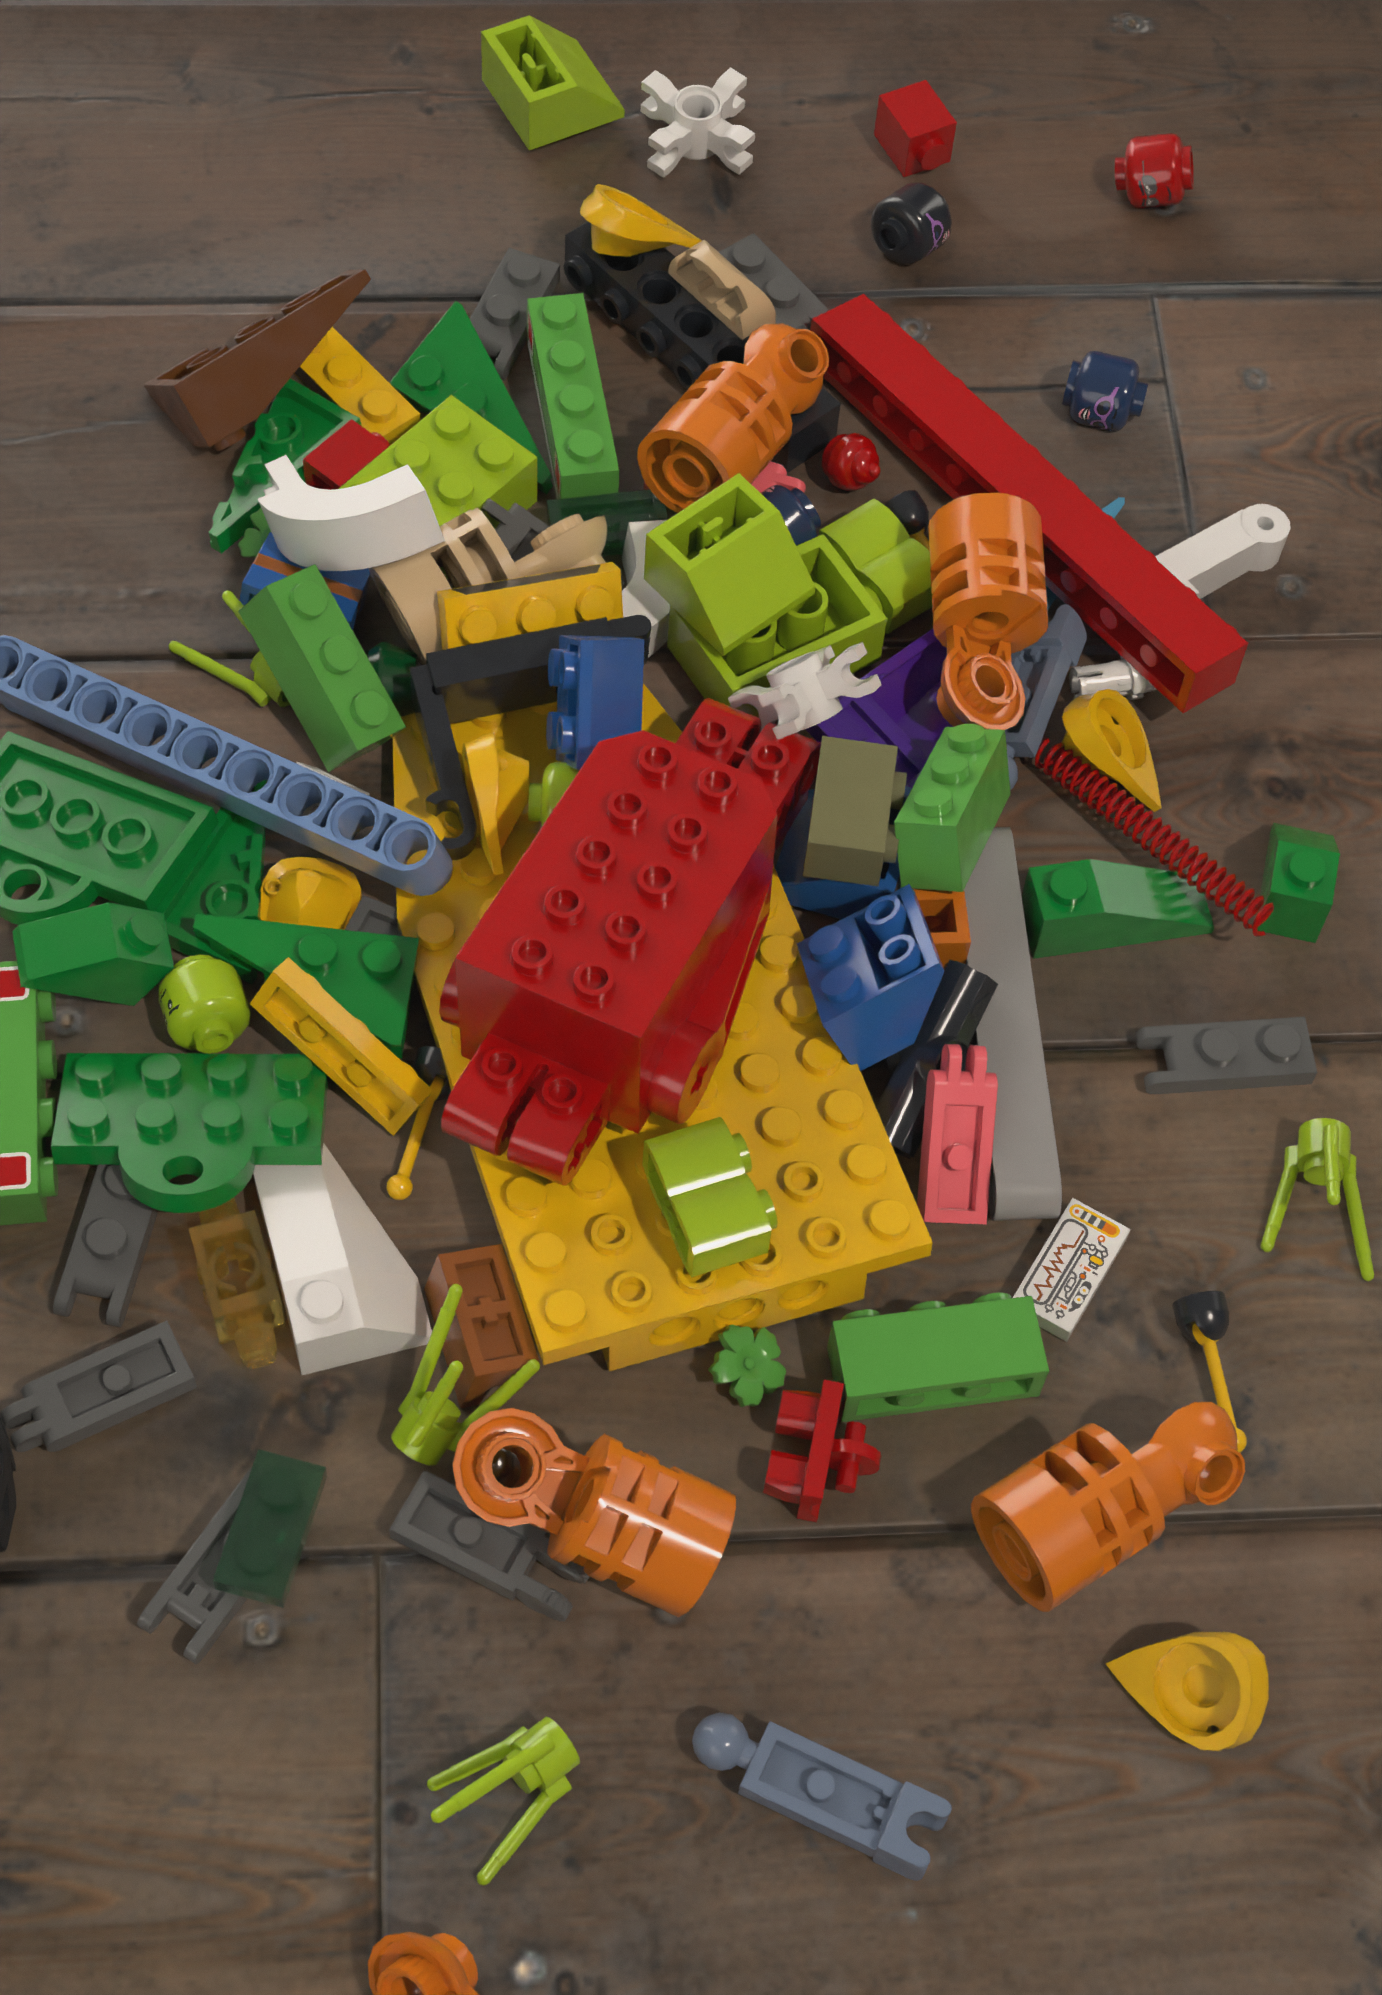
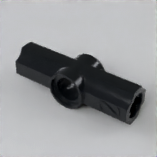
M949 960L944 966L945 972L914 1044L886 1058L891 1075L875 1105L895 1154L908 1159L914 1157L922 1141L926 1083L929 1071L940 1070L941 1054L945 1044H958L961 1046V1071H965L969 1043L998 986V983L988 975L954 960Z

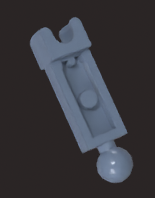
M1067 604L1061 605L1056 610L1053 619L1048 623L1047 631L1038 642L1011 654L1012 665L1022 681L1026 700L1024 714L1016 726L1005 730L1010 791L1018 780V769L1013 757L1036 756L1069 667L1077 666L1087 639L1086 630L1081 618Z
M719 1712L707 1716L700 1721L694 1730L692 1738L693 1750L699 1761L709 1769L720 1771L732 1769L735 1766L747 1770L740 1784L738 1794L873 1857V1862L914 1881L922 1880L930 1863V1854L927 1850L909 1839L906 1829L910 1826L918 1825L932 1831L941 1830L952 1810L951 1804L946 1799L908 1781L903 1785V1783L771 1721H769L760 1743L749 1739L748 1732L743 1723L735 1716Z

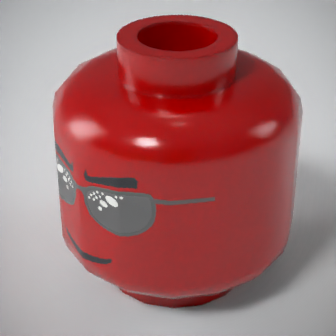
M1174 133L1131 138L1126 146L1125 157L1115 158V184L1117 191L1127 190L1128 199L1135 208L1179 204L1183 200L1185 191L1193 190L1192 146H1183L1181 138Z

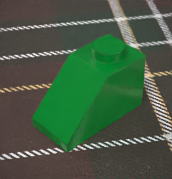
M1273 823L1270 831L1260 896L1264 895L1262 907L1267 903H1273L1274 909L1268 919L1258 926V931L1316 943L1333 905L1340 852L1333 835Z
M108 902L20 924L12 931L21 987L135 1006L174 968L165 915L160 912Z

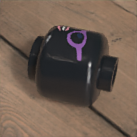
M908 183L876 205L872 212L870 226L876 245L887 258L899 264H914L946 242L951 233L952 219L949 205L945 198L933 187L924 183Z

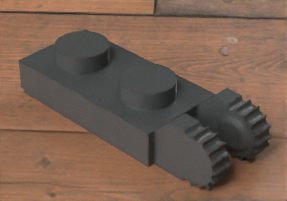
M423 1471L389 1529L391 1539L512 1601L517 1597L528 1608L559 1622H564L573 1608L572 1603L557 1590L548 1588V1586L528 1577L535 1561H540L547 1569L569 1581L585 1584L590 1577L584 1572L583 1566L572 1561L564 1565L548 1556L549 1539L547 1538V1532L530 1524L507 1527L486 1522L467 1507L455 1485L428 1471Z

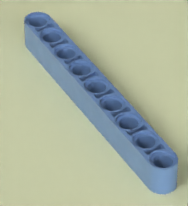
M0 636V703L8 710L408 893L419 896L432 895L441 890L450 880L453 871L452 859L433 828L422 819L15 637ZM62 692H64L60 697H58L57 699H55L59 694H61ZM115 713L109 720L103 722L107 716ZM162 735H165L160 742H158L155 745H152V743L157 738H159ZM216 757L211 765L201 769L206 761ZM268 780L263 788L256 792H251L258 783ZM320 803L315 812L302 816L309 806ZM374 826L368 836L360 840H354L360 830ZM421 850H427L422 860L415 864L406 865L412 854Z

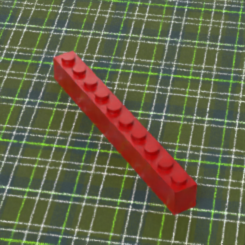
M862 294L812 318L810 331H813L822 339L829 355L828 368L825 374H823V378L953 499L976 493H1004L1020 497L1034 505L1041 516L1046 586L1065 604L1071 606L1084 622L1177 709L1185 713L1236 682L1248 646V642L1239 635L1237 630L1221 619L1198 598L1191 588L1185 586L1150 551L1144 549L1123 530L1112 516L1101 510L1072 480L1067 479L1046 460L1036 447L1024 440L996 411L991 410L969 390L961 379L955 377L922 344H919L904 331L887 312L882 311L865 294Z

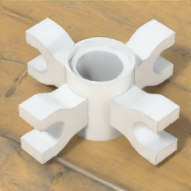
M730 67L719 77L713 88L704 85H691L680 91L674 87L667 77L656 70L642 81L641 90L651 96L641 103L640 112L651 119L663 120L669 124L668 127L658 129L649 137L648 145L657 150V152L648 159L647 167L664 178L676 167L682 157L701 160L716 154L729 169L738 175L753 163V155L744 150L755 141V133L742 125H732L725 120L728 117H734L745 108V100L736 94L746 86L747 77Z
M863 642L848 647L831 664H829V661L835 654L831 645L791 659L769 671L766 676L771 687L748 686L733 693L728 697V700L733 708H737L742 704L753 705L759 712L762 724L761 731L768 723L774 724L779 719L778 725L772 728L778 740L819 724L839 713L843 708L838 696L860 698L875 692L882 684L877 674L861 680L853 676L850 671V663L860 660L867 654Z

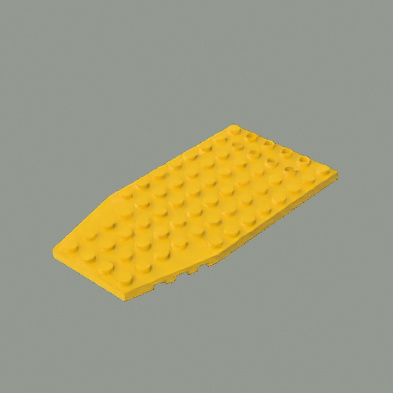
M643 683L641 731L644 730L676 743L682 731ZM557 702L450 724L462 772L463 743L472 742L483 734L494 733L498 749L529 761V785L530 783H542L546 767L550 763L560 762L556 760V749H548L546 740L547 716L549 712H557ZM415 713L402 716L401 718L406 728L393 736L394 807L428 823L440 841L444 837L456 838L463 833L456 814L442 812L434 816L426 812L425 799L430 794L438 791ZM528 802L501 849L504 874L494 875L477 837L476 846L469 855L459 860H452L453 871L450 880L441 890L432 895L419 896L396 887L398 930L402 936L419 938L415 983L436 1046L440 1048L451 1091L471 1060L461 1056L460 1028L441 1020L439 1014L441 994L456 955L541 829V821H528ZM421 850L412 854L406 865L415 864L422 860L427 850ZM774 865L769 917L723 1055L713 1072L701 1101L685 1123L677 1124L651 1112L638 1134L608 1121L579 1171L566 1186H562L509 1162L507 1150L501 1156H495L469 1144L543 1366L602 1349L610 1372L718 1341V1334L724 1332L726 1326L729 1325L748 1326L752 1330H757L762 1327L864 1299L868 1273L931 1256L932 1239L858 1064L850 1065L822 1025L797 947V943L805 938ZM721 1117L731 1135L740 1133L744 1138L752 1163L751 1172L746 1174L757 1191L765 1189L770 1195L776 1211L778 1224L777 1228L771 1231L768 1253L691 1278L676 1249L667 1220L663 1216L649 1186L642 1164L644 1140Z

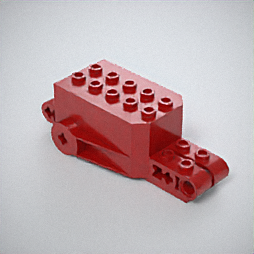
M707 698L698 707L676 743L644 730L602 740L597 743L456 955L445 980L440 998L439 1014L442 1021L460 1028L461 1056L471 1061L456 1082L445 1104L441 1118L442 1132L495 1156H501L507 1150L509 1162L562 1186H566L579 1171L608 1121L639 1134L651 1112L677 1124H683L690 1118L701 1101L713 1072L723 1055L769 917L774 854L808 799V791L817 774L821 748L820 742L798 733L777 740L772 730L777 725L768 723L761 731L762 724L760 718Z

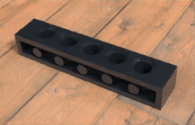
M588 221L566 234L565 263L563 267L564 274L570 284L576 290L584 291L601 306L611 322L620 324L633 335L649 356L657 357L676 375V378L685 389L688 390L709 365L722 361L744 363L745 344L750 336L743 340L739 338L668 274L669 265L675 256L665 247L628 257L599 254L592 249L591 223ZM822 387L813 406L802 413L790 414L793 423L791 437L774 456L772 462L782 465L787 473H789L826 448L828 443L837 435L841 403Z

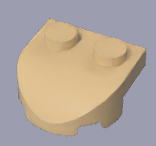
M702 240L671 261L668 274L742 340L750 336L754 330L762 325L776 323L775 308L766 294L707 241Z

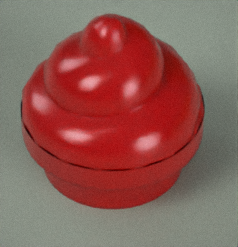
M859 433L840 434L834 437L824 450L822 457L823 472L829 477L830 482L841 490L853 491L862 489L869 483L874 482L881 472L879 455L876 452L875 445L871 439Z

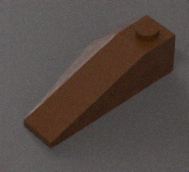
M366 269L347 270L284 305L281 308L284 317L276 321L274 316H269L237 331L238 334L234 337L237 344L228 349L227 345H221L209 350L207 347L144 384V387L152 399L193 446L209 448L214 446L216 451L223 450L246 436L243 427L260 416L371 278Z

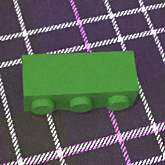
M316 564L265 586L238 611L328 773L377 749L406 728Z
M961 724L955 727L944 728L894 821L896 839H899L897 854L901 888L910 884L914 889L964 891L1011 794L1005 730L984 729L977 724Z
M991 1293L977 1298L970 1304L947 1307L945 1303L940 1301H927L910 1307L907 1312L880 1315V1312L871 1309L858 1310L843 1316L841 1320L832 1322L827 1344L833 1381L844 1383L839 1408L841 1422L1038 1397L1049 1373L1032 1296L1012 1298L1008 1293Z

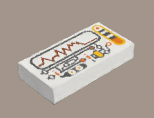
M1072 1198L1013 1298L1032 1296L1039 1327L1067 1342L1127 1240L1131 1229Z

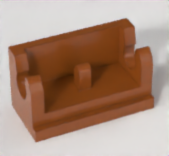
M502 1244L439 1254L424 1287L434 1324L451 1285L459 1284L463 1289L455 1311L456 1314L442 1348L448 1367L453 1361L457 1360L463 1364V1371L454 1386L460 1409L479 1405L486 1397L485 1393L489 1389L502 1385L531 1359L539 1361Z

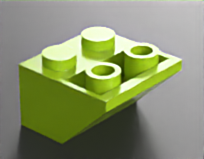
M530 15L481 31L482 81L529 151L624 118L625 109L576 39Z
M740 473L646 534L644 580L722 656L815 593V585L780 511Z

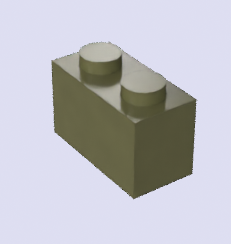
M822 736L803 876L879 887L883 862L895 864L899 839H896L895 827L889 824L890 809L901 810L907 777V773L895 771L898 746Z

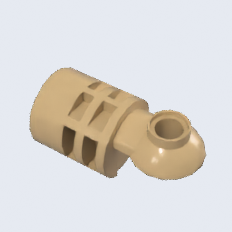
M475 508L440 526L444 542L407 558L371 567L369 572L398 630L412 652L418 655V660L421 664L426 665V653L442 650L437 591L452 589L440 567H444L453 587L460 588L606 563L601 554L607 539V522L604 515L587 521H583L580 514L566 517L533 538L530 544L534 552L514 562L490 521L479 508Z

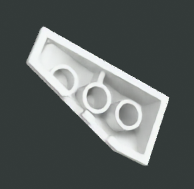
M323 1143L322 1165H255L253 1178L301 1374L306 1375L427 1345L432 1329L418 1277L326 1145Z

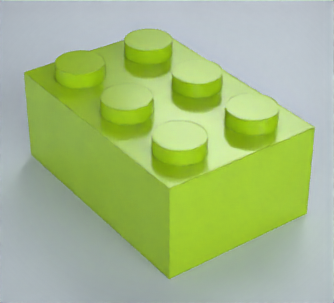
M451 395L339 488L344 489L369 482L408 464L425 488L439 526L468 510L479 508L495 529L499 522L483 511L481 507L488 498L509 511L514 503H517L526 510L537 502V456ZM440 567L442 573L448 579L444 567Z
M824 534L796 546L815 585L814 595L724 656L670 605L667 647L704 699L710 698L732 707L728 697L736 691L753 685L769 688L771 685L766 676L769 671L791 659L831 645L835 654L829 661V664H831L848 647L863 642L867 654L860 660L850 663L852 674L880 661L887 617ZM742 704L735 708L759 718L758 710L751 704Z

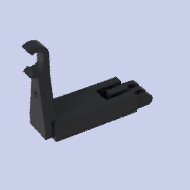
M633 615L609 621L607 617L426 653V665L410 668L411 701L438 791L430 794L425 799L426 812L434 816L442 812L456 814L463 832L456 838L444 837L441 841L452 860L462 859L473 851L477 842V824L450 724L557 702L558 687L549 685L548 659L551 649H559V635L634 637L644 639L645 665L648 661L651 622L646 616Z

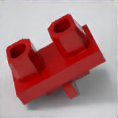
M824 1379L821 1394L795 1390H783L775 1433L811 1440L808 1457L771 1450L763 1493L786 1502L799 1504L796 1519L817 1523L828 1468L837 1471L835 1489L844 1493L855 1492L858 1476L872 1475L880 1469L881 1452L875 1447L864 1443L866 1425L854 1421L847 1422L844 1438L834 1439L844 1383Z

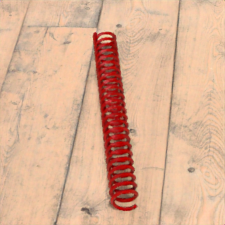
M1045 738L1042 741L1035 756V766L1039 769L1044 768L1045 775H1052L1054 782H1061V786L1064 789H1070L1072 795H1079L1080 802H1087L1089 809H1096L1098 816H1105V820L1108 823H1114V827L1117 830H1123V834L1126 837H1132L1135 844H1141L1142 849L1150 851L1153 858H1159L1162 865L1169 864L1171 872L1178 871L1180 879H1187L1188 885L1196 886L1198 893H1205L1207 900H1215L1216 907H1224V912L1227 915L1233 914L1235 922H1243L1244 928L1252 929L1254 936L1266 935L1264 931H1258L1257 928L1271 915L1274 904L1267 903L1262 907L1264 895L1254 898V888L1247 889L1243 893L1246 887L1245 881L1235 884L1236 874L1226 876V867H1220L1216 870L1218 866L1217 860L1207 862L1208 852L1198 855L1199 846L1195 845L1189 848V838L1180 841V831L1170 834L1172 831L1171 824L1162 826V817L1153 819V810L1144 812V804L1135 805V797H1128L1126 799V790H1119L1117 792V783L1108 785V776L1099 778V769L1090 771L1091 764L1088 762L1082 764L1081 756L1073 757L1072 749L1064 751L1065 745L1063 742L1055 744L1047 753L1044 763L1041 764L1039 762L1040 755L1050 740ZM1058 750V752L1056 753V755L1051 759V757L1053 756V754ZM1067 756L1066 760L1060 765L1063 759ZM1051 765H1053L1052 771L1048 769ZM1063 771L1061 777H1058L1057 774ZM1071 778L1070 784H1067L1066 780ZM1080 784L1079 791L1075 790L1074 787ZM1089 791L1088 797H1084L1083 794ZM1098 798L1097 804H1093L1092 801ZM1107 804L1106 810L1102 811L1101 807ZM1116 811L1115 817L1111 818L1110 814ZM1125 818L1124 824L1120 825L1119 821ZM1134 825L1133 831L1129 832L1128 828ZM1144 831L1142 838L1138 839L1137 835ZM1153 838L1151 845H1146V842ZM1162 845L1160 853H1157L1155 849ZM1171 852L1169 860H1166L1164 856ZM1181 858L1178 867H1175L1173 863ZM1190 865L1188 873L1184 874L1182 870ZM1200 871L1197 880L1193 881L1192 877ZM1209 879L1206 888H1202L1201 884ZM1219 885L1216 894L1211 895L1210 891ZM1229 891L1225 902H1220V898ZM1238 899L1234 909H1229V905ZM1249 904L1244 916L1239 917L1238 913ZM1258 912L1254 919V922L1252 924H1249L1248 919L1253 917Z

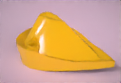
M597 184L594 191L583 200L580 207V214L591 223L592 249L599 254L628 257L675 244L691 248L702 241L640 200L606 185Z
M1110 689L1081 695L1072 700L1064 708L1062 715L1066 730L1062 740L1065 750L1072 749L1073 757H1082V764L1088 762L1091 764V770L1099 769L1101 775L1108 776V778L1119 782L1153 812L1161 809L1158 782L1147 736L1135 709L1128 700L1116 690Z
M494 733L483 734L472 742L463 743V774L477 824V837L494 875L504 874L501 849L529 800V761L498 749Z
M311 857L282 859L269 869L262 882L261 921L344 930L362 899L361 886L354 873L339 864L325 859Z
M1192 1632L1137 1648L1106 1663L1107 1667L1127 1692L1171 1734L1200 1750L1220 1751L1222 1749L1235 1748L1250 1741L1262 1723L1269 1700V1673L1264 1654L1251 1640L1231 1632ZM1212 1725L1218 1727L1219 1731L1212 1733Z

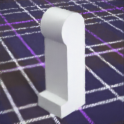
M1256 504L1234 513L1155 557L1201 599L1248 571H1265L1276 565L1291 529L1290 521L1286 514L1277 507L1268 504Z

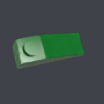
M1093 859L1029 867L1021 895L1027 939L1033 959L1210 934L1214 930L1213 920L1204 893H1198L1196 886H1189L1187 879H1180L1178 872H1171L1169 870ZM1194 875L1192 880L1196 881L1198 875Z

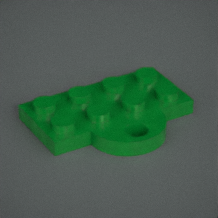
M7 731L0 740V917L10 923L20 925L88 908L98 896L120 905L155 911L219 823L213 807ZM24 885H40L38 891L29 898L22 900L11 899L13 893Z
M67 1053L51 1142L54 1164L120 1165L121 1177L126 1189L141 1203L156 1210L171 1213H194L209 1210L226 1203L238 1195L250 1181L255 1165H322L329 1076L305 1054ZM184 1174L199 1177L195 1182L185 1185L169 1182L172 1178Z

